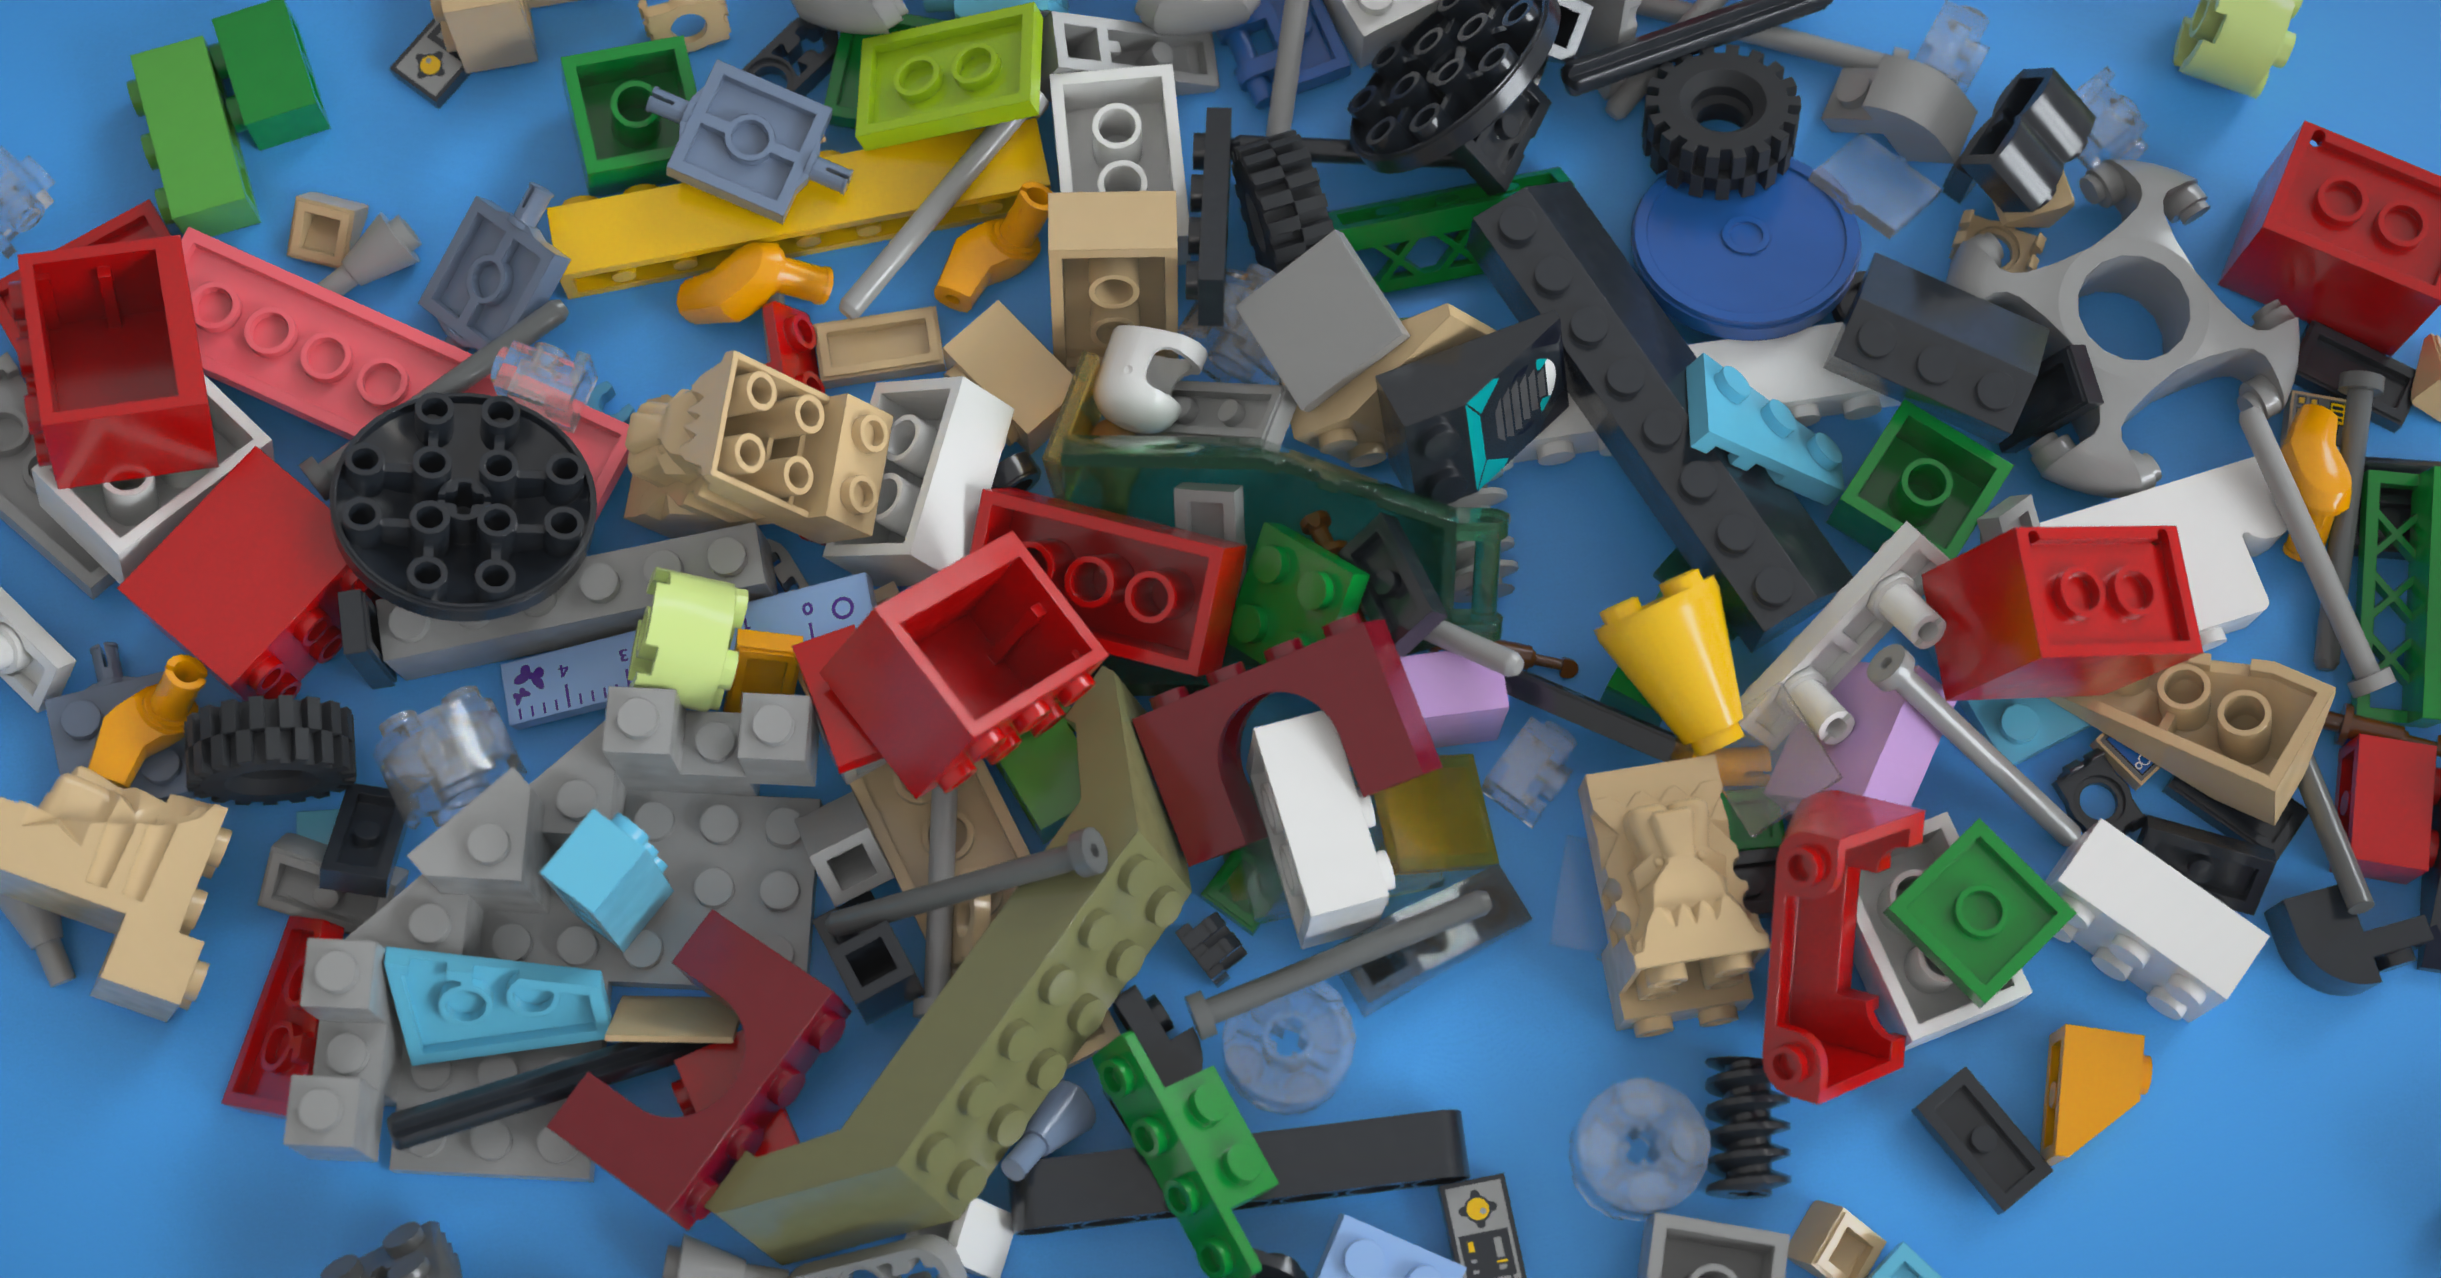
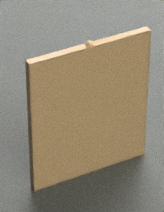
M622 996L605 1033V1041L733 1043L741 1021L735 1012L713 997Z

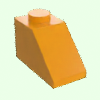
M2070 1024L2063 1025L2049 1035L2040 1155L2050 1166L2071 1156L2140 1101L2141 1095L2147 1094L2152 1078V1059L2150 1056L2144 1055L2145 1035Z

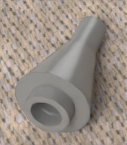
M380 212L342 260L343 265L317 283V285L344 296L358 284L363 286L420 262L414 250L422 245V243L400 215L390 220Z
M0 894L1 911L30 949H35L50 987L53 988L74 980L76 975L61 941L64 937L61 915Z
M684 1234L681 1247L668 1245L662 1278H787L789 1270L746 1264V1260Z

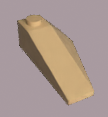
M2203 653L2106 695L2045 698L2214 800L2275 826L2307 770L2335 697L2336 687L2275 661L2251 659L2250 665L2211 660V653Z

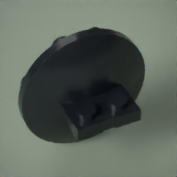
M1440 0L1436 11L1419 23L1400 42H1392L1386 45L1374 57L1371 67L1375 70V73L1365 88L1352 98L1347 108L1348 112L1352 115L1350 142L1353 150L1368 167L1374 171L1387 174L1411 171L1451 154L1488 196L1507 192L1525 156L1523 153L1530 139L1535 137L1552 103L1532 79L1548 56L1559 30L1561 10L1558 0Z
M431 392L422 395L420 398L395 406L374 418L353 437L342 452L331 481L330 521L332 532L343 559L353 573L368 588L388 602L409 612L439 620L470 622L498 619L527 610L543 602L564 586L576 573L587 555L595 530L596 490L592 474L583 455L573 441L554 423L534 410L518 404L506 396Z

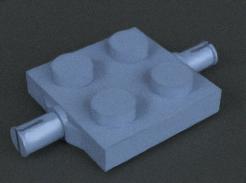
M718 59L704 87L692 96L690 101L661 90L657 86L654 87L652 96L648 99L646 112L654 113L680 124L679 141L666 166L667 176L782 225L796 195L808 184L809 180L844 195L853 176L854 170L847 169L820 157V142L832 118L833 108Z
M530 182L514 214L506 212L491 200L476 196L418 302L420 306L439 321L447 335L444 342L467 352L470 348L480 350L549 301L571 259L548 243L537 227L550 200L554 197V194L545 187ZM519 354L503 364V366L512 368Z
M103 643L108 667L101 646L97 644L90 648L97 683L92 684L83 691L44 700L60 776L65 773L71 774L78 766L88 768L103 718L114 707L147 686L158 684L164 671L141 677L123 676L117 643ZM185 738L147 757L130 788L136 787L164 802H167L170 794L191 799L196 798L194 792H189L186 787Z

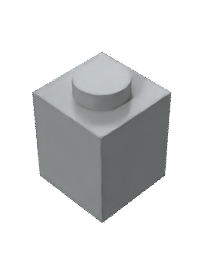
M853 791L794 820L807 854L835 907L895 878Z

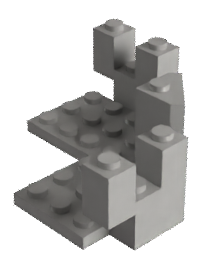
M609 686L606 718L603 723L530 784L524 780L514 767L510 768L407 855L421 871L422 875L344 940L308 938L300 1006L319 1020L313 1076H291L283 1144L308 1159L378 1162L384 1106L396 1107V1112L607 1046V1041L598 1040L412 1066L384 966L386 946L601 970L610 1007L612 986L701 990L689 981L671 962L711 909H713L810 974L813 936L812 920L814 919L817 872L807 854L794 820L822 807L823 804L821 799L759 796L760 784L815 787L820 730L811 697L804 695L743 693L741 713L701 712L686 710L680 703L676 689ZM593 808L610 821L619 812L650 837L648 842L659 851L657 856L668 866L663 875L674 890L624 953L575 916L540 874L542 869ZM566 1098L404 1150H397L392 1143L389 1170L394 1173L594 1182L595 1163L546 1127L567 1100Z

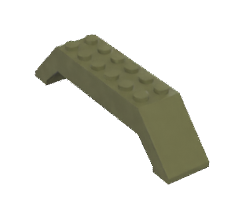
M1102 666L1093 678L1096 685L1078 699L1064 717L1076 731L1081 800L1045 848V850L1065 845L1073 831L1093 827L1100 833L1107 848L1108 864L1106 870L1101 874L1087 878L1081 877L1074 870L1018 886L841 1130L760 1157H755L748 1151H745L704 1206L780 1265H787L958 1220L970 1202L976 1199L983 1191L987 1178L1010 1146L1016 1143L1023 1135L1027 1122L1050 1090L1060 1083L1067 1066L1087 1038L1100 1027L1107 1010L1127 982L1140 971L1145 957L1167 926L1177 919L1183 904L1192 893L1185 855L1132 721L1133 718L1147 712L1114 671Z

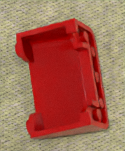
M1825 790L1802 799L1795 808L1777 857L1762 1052L1763 1068L1769 1081L1778 1091L1790 1097L1819 1105L1904 1067L1906 1035L1895 1032L1889 1034L1879 1024L1874 1010L1879 1009L1880 996L1851 988L1861 869L1874 873L1889 869L1891 865L1890 854L1894 849L1899 847L1909 848L1923 842L1925 810L1839 790Z

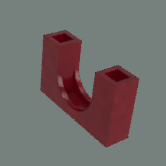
M1359 613L1343 617L1321 627L1325 639L1306 647L1303 646L1300 637L1278 644L1263 651L1267 663L1246 671L1243 662L1216 670L1206 675L1210 687L1189 695L1186 685L1161 693L1149 699L1153 708L1152 711L1132 719L1189 867L1212 860L1269 837L1245 777L1240 750L1242 734L1248 718L1264 699L1276 692H1288L1302 696L1319 706L1327 714L1340 736L1363 798L1443 768L1385 619L1362 623Z
M711 909L671 963L695 986L735 1012L741 1021L745 1036L744 1058L740 1071L731 1087L719 1100L702 1111L683 1117H661L640 1109L590 1072H587L546 1126L578 1152L687 1231L691 1229L697 1220H701L711 1213L704 1206L744 1152L748 1151L752 1155L757 1152L764 1138V1129L780 1108L787 1107L797 1098L804 1086L805 1074L821 1053L828 1052L838 1043L844 1033L846 1019L852 1012L833 990L713 909Z

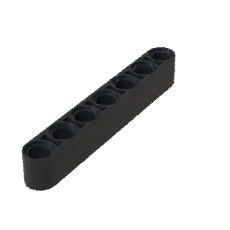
M1438 1110L1251 1133L1279 1184L1232 1211L1436 1186L1467 1180L1471 1177L1461 1111ZM1136 1148L1039 1159L1021 1181H1014L1007 1177L1014 1235H1038L1177 1218L1167 1207L1160 1185L1144 1156Z

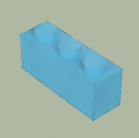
M593 808L542 869L540 874L575 916L624 953L674 890L663 875L668 866L657 856L659 851L648 842L650 837L619 812L610 821Z

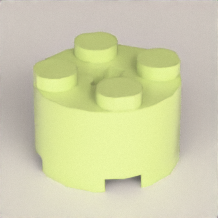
M2200 0L2193 18L2184 16L2175 44L2173 65L2180 67L2179 72L2185 73L2188 76L2256 99L2267 82L2271 66L2283 68L2291 55L2296 42V34L2287 30L2290 20L2299 11L2303 0Z
M656 567L652 572L646 589L647 594L654 595L652 606L646 607L643 619L638 620L628 672V680L632 681L630 687L676 689L680 703L684 708L707 712L709 709L718 711L721 706L724 690H731L735 678L739 652L729 650L735 628L741 629L748 606L749 592L748 590L735 588L733 583Z

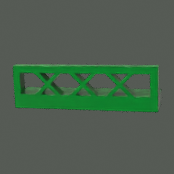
M1560 167L1515 175L1507 192L1488 196L1477 183L1330 211L1328 215L1332 219L1334 230L1343 232L1355 251L1375 248L1389 257L1378 274L1372 277L1381 292L1387 293L1483 274V270L1465 246L1468 241L1473 218L1524 187L1571 180ZM1460 231L1455 239L1449 234H1447L1451 232ZM1435 236L1449 245L1435 265L1420 268L1405 258L1420 238ZM1400 243L1395 250L1388 246L1389 244ZM1459 253L1466 257V259L1454 261ZM1399 265L1406 269V271L1395 272Z
M2433 466L2420 474L2367 470L2363 473L2355 615L2373 654L2379 659L2378 665L2380 669L2390 666L2396 680L2403 687L2402 709L2393 710L2370 707V693L2358 698H2353L2351 694V704L2354 705V714L2400 726L2428 728L2441 723V466ZM2380 487L2412 490L2411 516L2397 528L2379 509ZM2410 528V540L2408 542L2402 534ZM2378 529L2385 535V538L2380 543H2378ZM2390 544H2393L2408 561V578L2394 590L2376 572L2377 555ZM2375 590H2376V592L2383 598V599H2382L2378 604H2376V605H2375ZM2406 590L2407 604L2399 598ZM2388 606L2406 624L2405 640L2391 652L2373 634L2374 618ZM2403 653L2404 667L2396 660Z

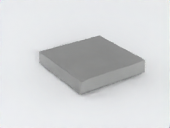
M1336 229L1235 306L1295 402L1305 412H1311L1410 337L1408 331L1344 233Z

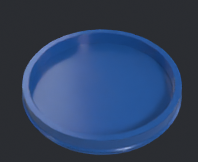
M1793 158L1790 159V166L1785 174L1777 173L1775 184L1766 190L1757 182L1754 195L1741 198L1738 189L1729 191L1728 200H1715V190L1704 189L1702 198L1689 195L1690 185L1685 182L1675 189L1666 183L1667 172H1665L1646 191L1635 210L1631 226V246L1637 275L1664 312L1692 329L1715 337L1741 341L1769 340L1785 337L1813 326L1831 313L1842 301L1858 269L1861 257L1862 244L1858 222L1844 195L1821 173Z

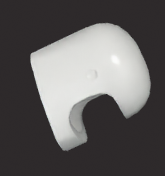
M1118 325L1113 330L1093 386V398L1098 411L1111 423L1136 433L1155 434L1169 428L1178 419L1182 411L1181 405L1171 397L1176 383L1185 376L1199 375L1208 356L1206 348L1198 341L1183 334L1146 326ZM1164 349L1172 350L1185 359L1166 358L1154 354Z

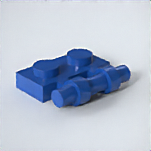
M1261 0V4L1251 14L1250 19L1246 23L1216 31L1220 43L1224 46H1229L1237 64L1234 75L1241 90L1249 92L1256 109H1264L1270 106L1272 94L1271 81L1274 79L1285 0ZM1309 0L1296 94L1349 76L1351 73L1352 64L1323 0ZM1265 28L1274 50L1259 56L1250 35Z

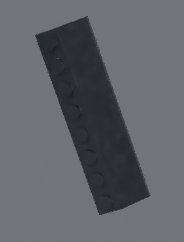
M1567 181L1524 187L1473 218L1466 248L1518 322L1528 320L1554 309L1556 310L1561 320L1568 393L1690 567L1694 570L1699 569L1703 579L1712 575L1715 576L1720 588L1725 617L1751 653L1826 607L1837 592L1853 578L1852 574L1794 493L1775 484L1764 467L1755 464L1748 471H1745L1730 464L1727 456L1730 452L1715 446L1706 454L1690 446L1686 367L1697 357L1572 182Z

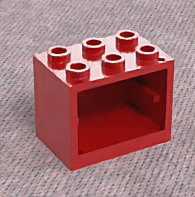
M2304 120L2258 182L2217 285L2265 305L2278 299L2282 305L2288 306L2295 317L2309 323L2313 319L2392 357L2441 305V176ZM2310 140L2315 141L2318 146H2312Z
M181 235L17 255L21 281L8 282L13 317L18 323L20 338H16V346L21 374L26 380L28 395H24L30 435L34 437L39 467L52 465L58 490L219 467Z
M257 446L221 480L117 587L156 628L186 654L200 660L205 665L207 672L242 702L249 701L248 697L264 696V699H277L278 695H293L294 699L301 689V680L317 663L323 664L328 662L341 650L343 641L338 592L361 589L375 606V600L383 599L368 588L353 573L343 559L333 536L330 508Z
M2177 525L2014 527L1921 575L1927 604L1946 622L1945 632L1942 638L1935 644L1945 701L2101 696L2204 653Z
M1012 530L874 607L819 673L915 800L938 786H940L945 794L951 792L977 771L974 764L984 758L990 765L996 764L1022 743L1019 736L1027 731H1030L1037 738L1054 727L1066 715L1061 705L1067 707L1073 704L1096 685L1091 674L1109 654Z

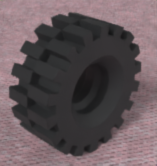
M1726 44L1725 53H1715L1712 45L1700 49L1699 56L1693 57L1689 53L1676 58L1675 66L1666 61L1658 67L1657 78L1651 77L1647 86L1642 128V149L1645 157L1651 156L1650 167L1656 175L1667 170V184L1677 189L1685 182L1690 185L1689 195L1702 198L1704 189L1715 190V200H1728L1730 190L1738 189L1741 198L1754 195L1757 182L1766 190L1775 184L1777 173L1784 175L1788 170L1790 159L1794 156L1801 110V97L1796 96L1797 84L1792 77L1783 79L1784 67L1777 61L1772 62L1769 66L1763 65L1764 54L1752 49L1749 56L1745 57L1739 55L1740 46ZM1709 120H1725L1736 124L1740 129L1730 132H1718L1707 129L1700 125V123Z
M1294 129L1233 147L1231 152L1233 162L1231 165L1232 174L1236 180L1234 185L1236 195L1241 204V215L1246 223L1250 245L1255 250V259L1259 269L1263 271L1265 282L1269 281L1334 230L1332 219L1329 218L1326 208L1328 203L1325 193H1322L1319 185V175L1316 168L1312 166L1311 155L1307 147L1304 148L1303 139Z
M278 695L277 699H264V696L248 697L249 701L238 702L235 699L221 701V707L207 705L199 708L200 713L189 714L187 721H184L186 787L189 792H194V796L201 799L211 797L212 802L218 803L235 800V805H250L252 802H263V805H278V801L289 800L291 803L305 802L306 797L312 796L317 799L330 796V791L340 793L346 790L347 785H353L356 782L354 717L348 707L340 708V703L330 700L320 703V698L310 696L302 700H294L293 695Z

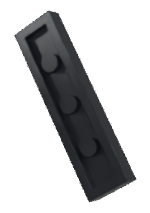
M1207 107L1206 133H1194L1193 170H1204L1203 175L1191 174L1190 209L1191 212H1201V217H1189L1188 255L1199 256V261L1186 262V300H1198V326L1224 327L1231 177L1232 108Z

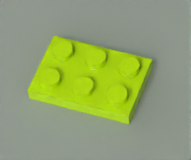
M1035 2L862 39L855 137L863 149L869 151L1038 116L1043 16Z

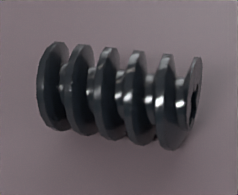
M1741 1056L1708 1058L1705 1060V1064L1722 1073L1707 1078L1705 1090L1709 1094L1723 1099L1708 1104L1705 1108V1116L1709 1120L1723 1126L1708 1131L1705 1135V1142L1709 1146L1724 1152L1709 1157L1705 1162V1169L1709 1173L1725 1179L1709 1184L1706 1187V1194L1729 1199L1770 1197L1772 1189L1791 1183L1790 1175L1772 1169V1162L1791 1156V1149L1771 1142L1772 1135L1791 1129L1790 1122L1771 1116V1109L1790 1103V1096L1771 1090V1082L1763 1068L1762 1058Z

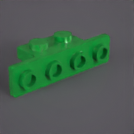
M1128 1031L1119 1035L1093 1055L1092 1062L1099 1073V1080L1103 1089L1112 1097L1130 1130L1135 1148L1144 1156L1160 1185L1167 1207L1177 1217L1191 1242L1201 1269L1210 1278L1253 1277L1262 1270V1265L1232 1210L1268 1192L1279 1183L1221 1077L1213 1065L1164 1088L1135 1033Z

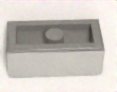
M285 833L271 846L257 905L290 916L324 919L344 927V933L351 934L405 889L409 871L398 866L395 867L386 898L319 888L320 867L328 845L294 833Z

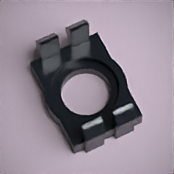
M2096 748L2085 754L2082 762L2076 759L2062 768L2063 772L2057 777L2058 780L2051 785L2065 805L2067 815L2080 827L2083 834L2098 821L2087 816L2080 806V794L2085 787L2090 785L2105 787L2112 793L2115 799V811L2110 818L2105 819L2106 822L2125 835L2130 832L2134 833L2142 828L2146 816L2142 814L2132 799L2128 785L2116 774L2106 759L2103 750Z
M1218 912L1208 916L1194 929L1187 923L1175 932L1217 988L1230 979L1226 971L1248 954L1242 947L1243 944L1228 929Z

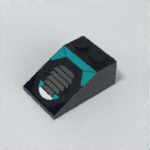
M1555 309L1375 376L1389 464L1417 514L1442 505L1451 504L1460 498L1478 492L1569 407L1561 320Z

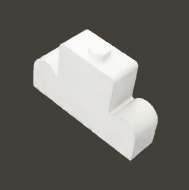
M2255 457L2040 523L2041 527L2177 525L2203 652L2227 641L2225 634L2248 627L2267 609L2269 599L2251 557H2256L2266 552L2288 530Z

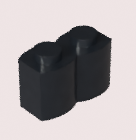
M2054 67L2023 69L2007 85L1998 98L1992 117L1980 127L1968 143L1962 155L1960 165L2002 212H2034L2046 205L2055 195L2056 185L2062 176L2064 164L2075 159L2085 149L2096 116Z

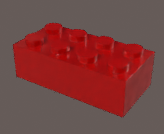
M1011 487L982 489L970 554L1013 530L1108 654L1193 676L1210 674L1222 668L1248 545Z

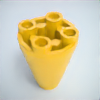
M1691 569L1659 584L1658 586L1663 597L1642 606L1638 597L1633 596L1599 612L1604 625L1593 631L1601 646L1683 745L1690 744L1696 757L1725 747L1745 735L1738 722L1744 716L1720 588L1714 575L1703 579L1699 569Z

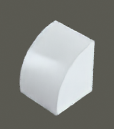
M976 1198L970 1202L958 1220L908 1232L905 1239L931 1234L942 1237L955 1247L967 1273L984 1278H1000L1014 1235L1012 1216L1010 1212Z

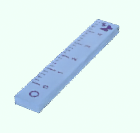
M863 572L749 601L741 629L803 636L804 642L853 624L857 628L871 610L877 606L872 577ZM735 628L734 636L729 650H734L738 631L737 628ZM636 630L501 664L509 725L517 730L607 708L609 686L630 687L632 682L628 680V672Z

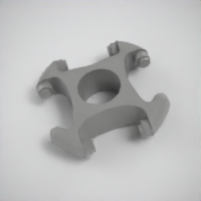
M2120 159L2103 160L2100 164L2088 170L2085 176L2080 179V188L2090 203L2095 205L2098 203L2104 208L2114 205L2121 214L2122 223L2092 247L2057 263L2029 272L2010 273L2001 269V259L2004 256L2003 249L1998 239L1989 232L1984 235L1977 234L1969 240L1963 241L1958 247L1945 283L2050 328L2042 361L2068 345H2086L2104 403L2071 422L2079 437L2080 443L2078 445H2075L2068 434L2058 437L2055 432H2051L2028 448L2032 455L2031 461L2041 473V478L2064 488L2107 498H2121L2154 488L2156 482L2162 478L2159 465L2147 453L2141 454L2133 449L2129 451L2122 441L2121 427L2151 402L2216 377L2231 376L2243 382L2239 387V397L2237 399V405L2241 412L2257 406L2264 412L2266 419H2269L2279 414L2285 407L2298 367L2300 349L2299 319L2294 316L2287 305H2282L2276 299L2259 309L2251 317L2255 324L2249 326L2232 313L2196 273L2176 241L2166 219L2167 217L2170 223L2181 220L2183 225H2188L2210 209L2206 202L2208 197L2197 184L2198 180L2196 178L2153 163ZM2095 292L2119 293L2138 301L2154 316L2162 333L2163 355L2149 360H2129L2104 351L2088 336L2079 317L2078 298Z

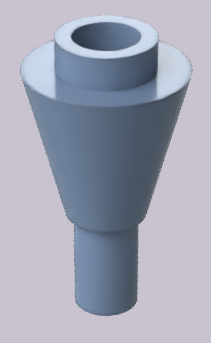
M1062 1079L1055 1088L1050 1090L1027 1122L1020 1141L1001 1162V1169L1009 1179L1021 1181L1040 1158L1046 1157L1094 1126L1096 1120L1095 1108L1087 1093L1080 1086Z

